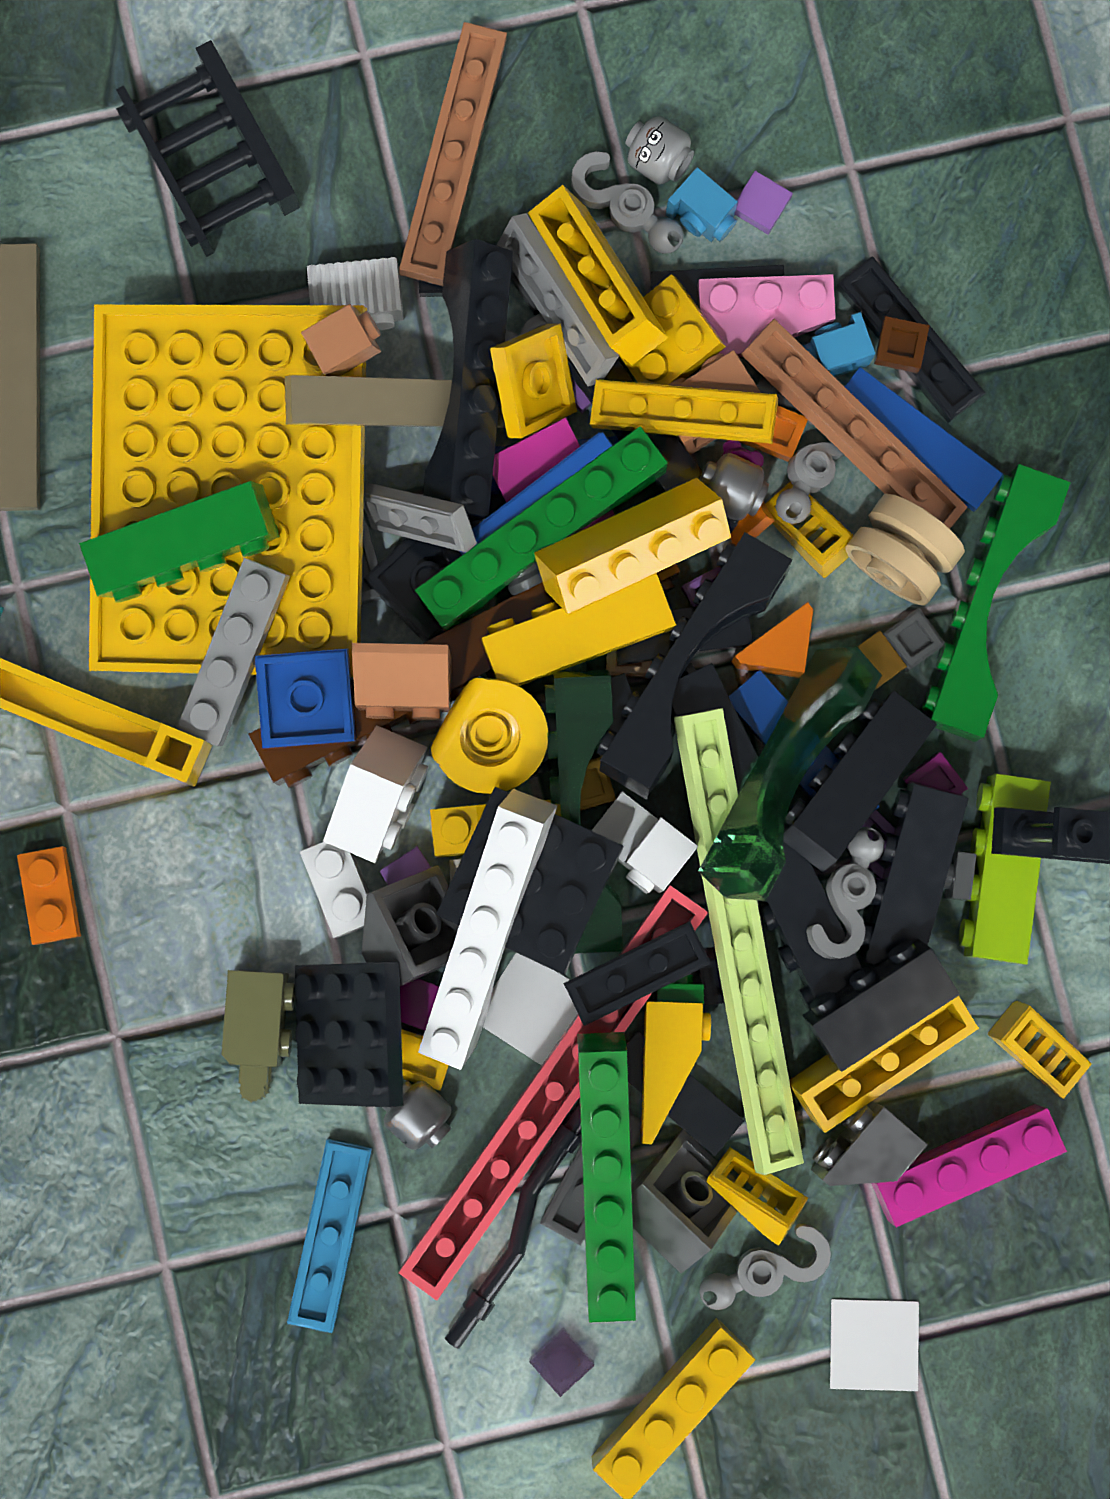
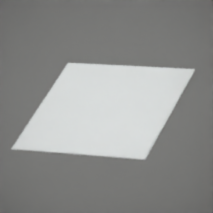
M516 953L492 990L490 1006L483 1028L542 1065L578 1014L563 984L569 979L546 966Z
M831 1299L830 1389L918 1391L919 1302Z

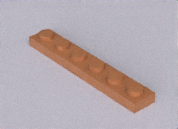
M467 22L463 23L399 268V275L443 286L446 251L453 249L506 43V32Z
M775 319L741 353L763 377L884 494H893L911 501L932 514L949 529L967 509V506Z

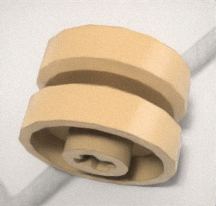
M884 494L868 515L873 528L860 527L846 545V553L864 573L881 586L907 601L925 606L941 586L937 572H950L965 553L964 546L945 524L923 508L899 496Z

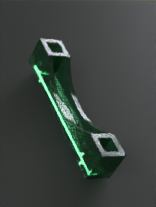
M857 646L816 649L805 673L801 677L701 864L698 872L726 899L767 900L786 863L783 847L784 825L790 803L799 783L825 746L848 723L865 710L882 677V674Z
M609 670L553 673L554 685H545L546 713H555L556 731H548L547 733L548 759H558V777H549L551 804H560V817L580 826L581 789L587 765L599 740L613 723L611 675ZM608 883L575 954L623 951L621 902L619 895Z

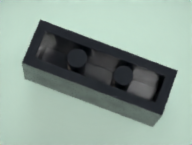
M918 939L915 942L910 940L899 944L889 952V959L875 968L868 966L859 970L849 979V985L837 993L827 992L819 996L810 1004L811 1010L802 1015L830 1060L841 1072L960 995L932 948Z

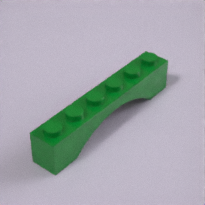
M638 427L415 589L417 595L444 632L450 630L483 607L515 578L535 564V552L576 534L601 516L630 500L666 473L667 461L642 427Z
M1021 464L1009 476L1005 474L1001 476L993 497L994 500L999 501L995 517H987L979 538L980 542L985 543L981 558H974L965 578V584L971 585L966 602L959 600L951 619L950 625L956 627L952 643H944L937 659L936 668L942 670L937 686H929L922 703L921 710L928 712L927 717L937 724L935 728L973 742L984 738L998 698V692L990 673L986 649L987 620L993 596L1004 572L1018 553L1030 542L1042 536L1057 524L1071 482Z
M624 1032L577 1034L589 1323L636 1321L628 1067Z

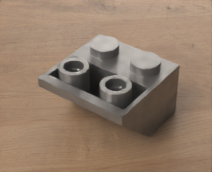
M872 1101L842 1121L846 1128L835 1141L828 1138L817 1149L812 1157L816 1164L811 1168V1171L829 1186L898 1181L927 1144L885 1107Z

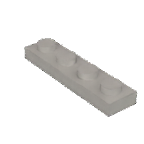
M527 213L512 216L496 246L513 251V272L546 323H561L566 354L587 386L595 385L596 380H604L618 359L619 354L609 347Z
M249 558L243 559L177 726L178 730L216 746L224 745L255 667V656H258L261 652L290 575Z

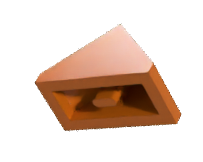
M807 602L735 655L731 661L735 668L755 672L761 670L762 673L800 678L805 673L813 616L812 606Z

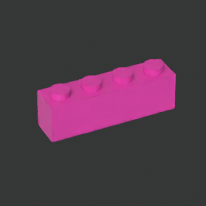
M1034 1104L919 1155L898 1181L871 1184L887 1221L898 1227L1067 1152L1048 1108Z

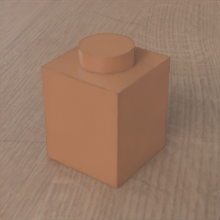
M351 304L346 305L301 332L323 374L327 376L339 377L381 353L375 341L376 338L381 336V333L368 311L361 314Z

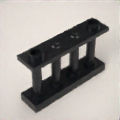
M211 40L195 48L201 62L199 66L195 67V73L134 104L124 85L116 89L123 103L122 106L116 108L129 133L135 130L139 132L185 217V220L178 223L191 247L199 244L206 257L214 252L205 235L265 203H268L269 206L277 203L284 216L300 208L292 186ZM203 89H206L207 92L213 89L216 90L222 101L215 105L216 111L154 142L144 120ZM224 127H227L228 130L236 127L242 138V141L236 143L237 149L177 180L174 179L164 158ZM246 164L249 168L257 165L263 176V179L257 181L258 187L198 218L195 217L185 196Z
M1005 807L994 808L991 854L1110 865V812L1054 807V812Z

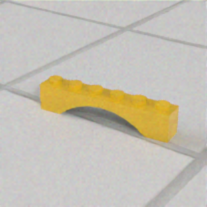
M0 658L1 709L193 787L196 786L213 746L210 743Z

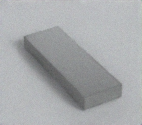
M371 483L364 487L363 506L372 529L462 552H468L477 544L464 505Z

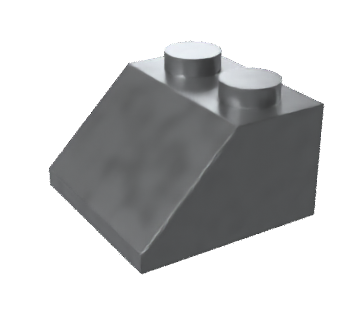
M439 865L373 891L366 896L361 953L366 963L399 962L400 986L446 966L458 932L459 925L436 915L449 887Z
M684 1129L672 1139L631 1184L633 1228L680 1273H683L711 1251L738 1212L706 1182L719 1162ZM729 1173L727 1178L735 1182L736 1179Z

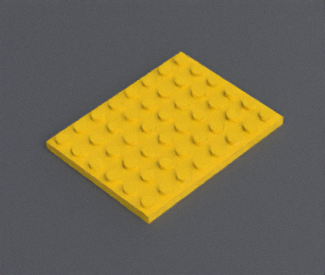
M94 304L91 539L248 481L263 485L280 537L268 541L269 549L247 557H243L241 551L226 556L227 564L206 572H200L199 567L182 572L184 580L165 587H157L156 582L140 587L142 595L123 602L115 603L114 597L97 596L90 577L89 671L199 673L243 559L249 558L290 575L259 655L349 649L351 677H353L352 643H361L365 426L286 424L285 376H327L323 374L301 332L346 305ZM352 305L361 314L367 311L364 305ZM366 361L339 377H366ZM254 667L251 675H256V667Z

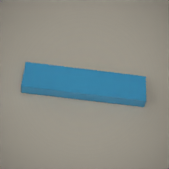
M331 1138L326 1139L287 1324L329 1333L334 1331L373 1147Z

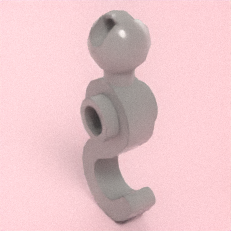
M595 151L585 154L577 160L572 169L571 187L574 196L585 206L593 209H602L610 206V217L617 228L624 232L632 233L644 229L649 234L648 238L651 246L659 253H672L681 246L684 236L682 228L677 221L670 218L659 219L653 214V197L646 188L638 184H621L602 190H594L586 184L585 178L589 173L609 168L610 156L608 153ZM669 241H677L679 243L676 246H672Z
M821 442L808 445L797 451L789 460L787 473L793 487L783 491L778 496L775 506L777 515L783 521L790 524L804 521L811 511L812 504L808 496L809 493H816L822 490L834 479L836 471L834 461L843 457L844 454L833 443Z
M862 827L848 845L852 856L850 865L839 867L831 873L827 880L826 891L834 912L846 927L847 932L844 941L840 944L831 942L823 927L819 924L809 926L806 930L809 944L816 953L824 958L839 959L851 956L859 950L864 942L865 925L863 918L857 910L869 905L875 896V879L867 869L869 864L879 859L884 851V840L881 834L873 828ZM868 831L873 834L872 840L868 837Z
M797 1224L794 1227L795 1234L814 1246L815 1253L811 1262L802 1266L796 1265L783 1255L769 1249L759 1247L749 1249L742 1254L737 1262L736 1273L730 1276L722 1273H713L704 1278L700 1285V1298L710 1309L722 1310L729 1307L733 1303L736 1293L743 1290L757 1297L772 1295L781 1286L784 1275L793 1281L804 1283L816 1280L824 1274L829 1266L831 1257L829 1243L823 1234L813 1226ZM712 1291L714 1292L713 1298L706 1301L703 1298L704 1292Z

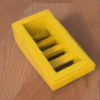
M790 481L765 503L775 519L772 524L808 564L823 578H826L849 558L845 547L854 535L810 494L808 495L812 504L810 514L813 517L798 530L794 527L797 523L790 524L783 521L777 515L775 508L776 500L783 491L793 487ZM822 526L825 531L811 543L808 538ZM832 541H835L824 553H821Z
M1014 1001L988 1032V1036L1062 1099L1066 1097L1092 1065L1030 1005L1019 1001ZM1039 1032L1041 1036L1026 1052L1024 1048L1036 1033ZM1053 1044L1056 1048L1040 1065L1038 1061ZM1067 1056L1070 1061L1059 1075L1054 1078L1051 1073Z
M729 1147L706 1181L754 1227L778 1246L808 1200V1197L773 1174L762 1175L755 1173L753 1161ZM732 1169L740 1174L735 1182L727 1178ZM747 1182L754 1187L750 1193L743 1189ZM761 1195L768 1200L766 1203L759 1199Z

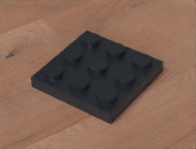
M494 787L436 913L437 916L460 925L498 806L507 797L508 792ZM554 814L544 847L523 895L505 948L565 975L624 846Z
M399 962L295 965V1038L297 1042L299 1104L365 1107L404 1106Z

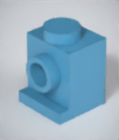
M697 167L668 199L665 215L673 220L678 214L681 216L680 221L682 225L694 236L700 237L703 235L710 242L715 238L721 242L737 223V220L733 217L738 201Z
M861 312L853 314L845 327H842L841 323L838 322L818 329L815 332L816 336L812 337L811 342L802 345L834 377L858 370L859 367L869 366L875 356V351Z

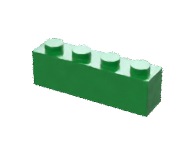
M248 481L79 543L96 595L100 597H114L115 603L142 595L140 587L156 582L157 587H165L184 580L182 572L199 567L200 572H206L227 564L225 557L241 551L242 556L247 557L269 549L268 541L279 538L280 535L263 485Z

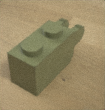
M228 970L222 1056L229 1064L240 1065L239 1083L241 1086L238 1088L240 1089L239 1094L251 1103L258 1099L262 1100V1097L265 1098L266 1094L270 1093L269 1088L271 1087L269 1083L272 1080V1067L282 1065L283 1057H290L292 1029H285L286 1010L293 1011L295 993L294 983H288L289 973Z

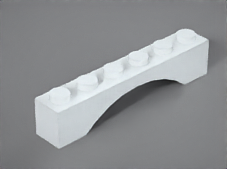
M512 789L498 806L418 1053L461 1070L476 1048L489 1010L493 985L502 954L523 895L544 847L557 808L556 805Z

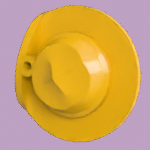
M474 678L464 687L446 715L432 743L431 754L447 777L460 787L484 794H492L494 787L508 791L528 780L536 772L544 759L548 745L547 721L538 702L522 687L501 679Z

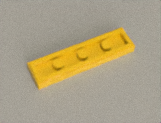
M596 380L590 425L592 428L632 432L641 426L645 433L772 444L778 397L777 394Z

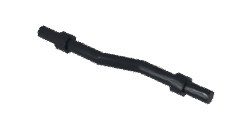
M580 1104L566 1124L561 1123L551 1137L553 1140L552 1144L522 1185L507 1249L479 1289H472L462 1304L465 1309L444 1338L453 1347L460 1349L479 1320H486L495 1307L493 1300L524 1257L538 1195L567 1153L573 1154L581 1143Z

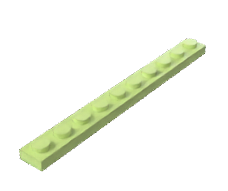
M723 708L673 718L695 841L698 846L697 852L755 1173L767 1175L803 1164L804 1160Z

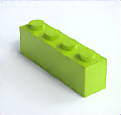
M994 774L987 777L986 784L981 783L979 786L976 808L982 811L980 829L975 828L971 838L970 852L976 854L971 900H967L971 901L968 919H962L959 929V946H964L963 956L1013 964H1028L1041 858L991 854L994 808L1005 807L1047 812L1050 781Z

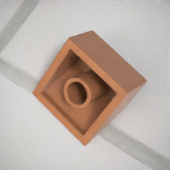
M352 643L355 706L358 710H366V718L392 719L394 718V711H413V719L438 720L440 719V712H449L451 709L452 656L448 645Z

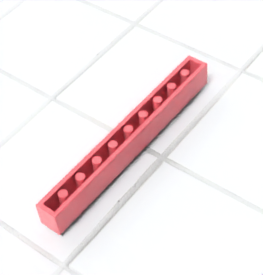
M669 885L619 955L688 921L691 922L696 931L708 912ZM652 993L585 1026L579 1015H576L405 1259L399 1270L400 1275L436 1301L439 1299L580 1097L577 1034L625 1032Z

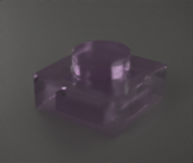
M564 1327L529 1358V1363L559 1397L566 1393L595 1366L594 1361Z

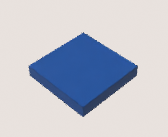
M349 649L255 656L262 748L356 741Z

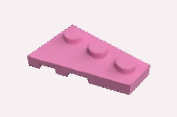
M833 274L698 280V307L726 345L718 353H722L724 356L734 350L739 358L743 357L741 353L773 319L782 325L794 338L832 324L835 320Z

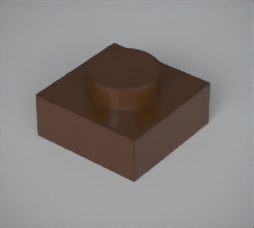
M885 316L882 321L874 364L918 373L921 369L930 325Z

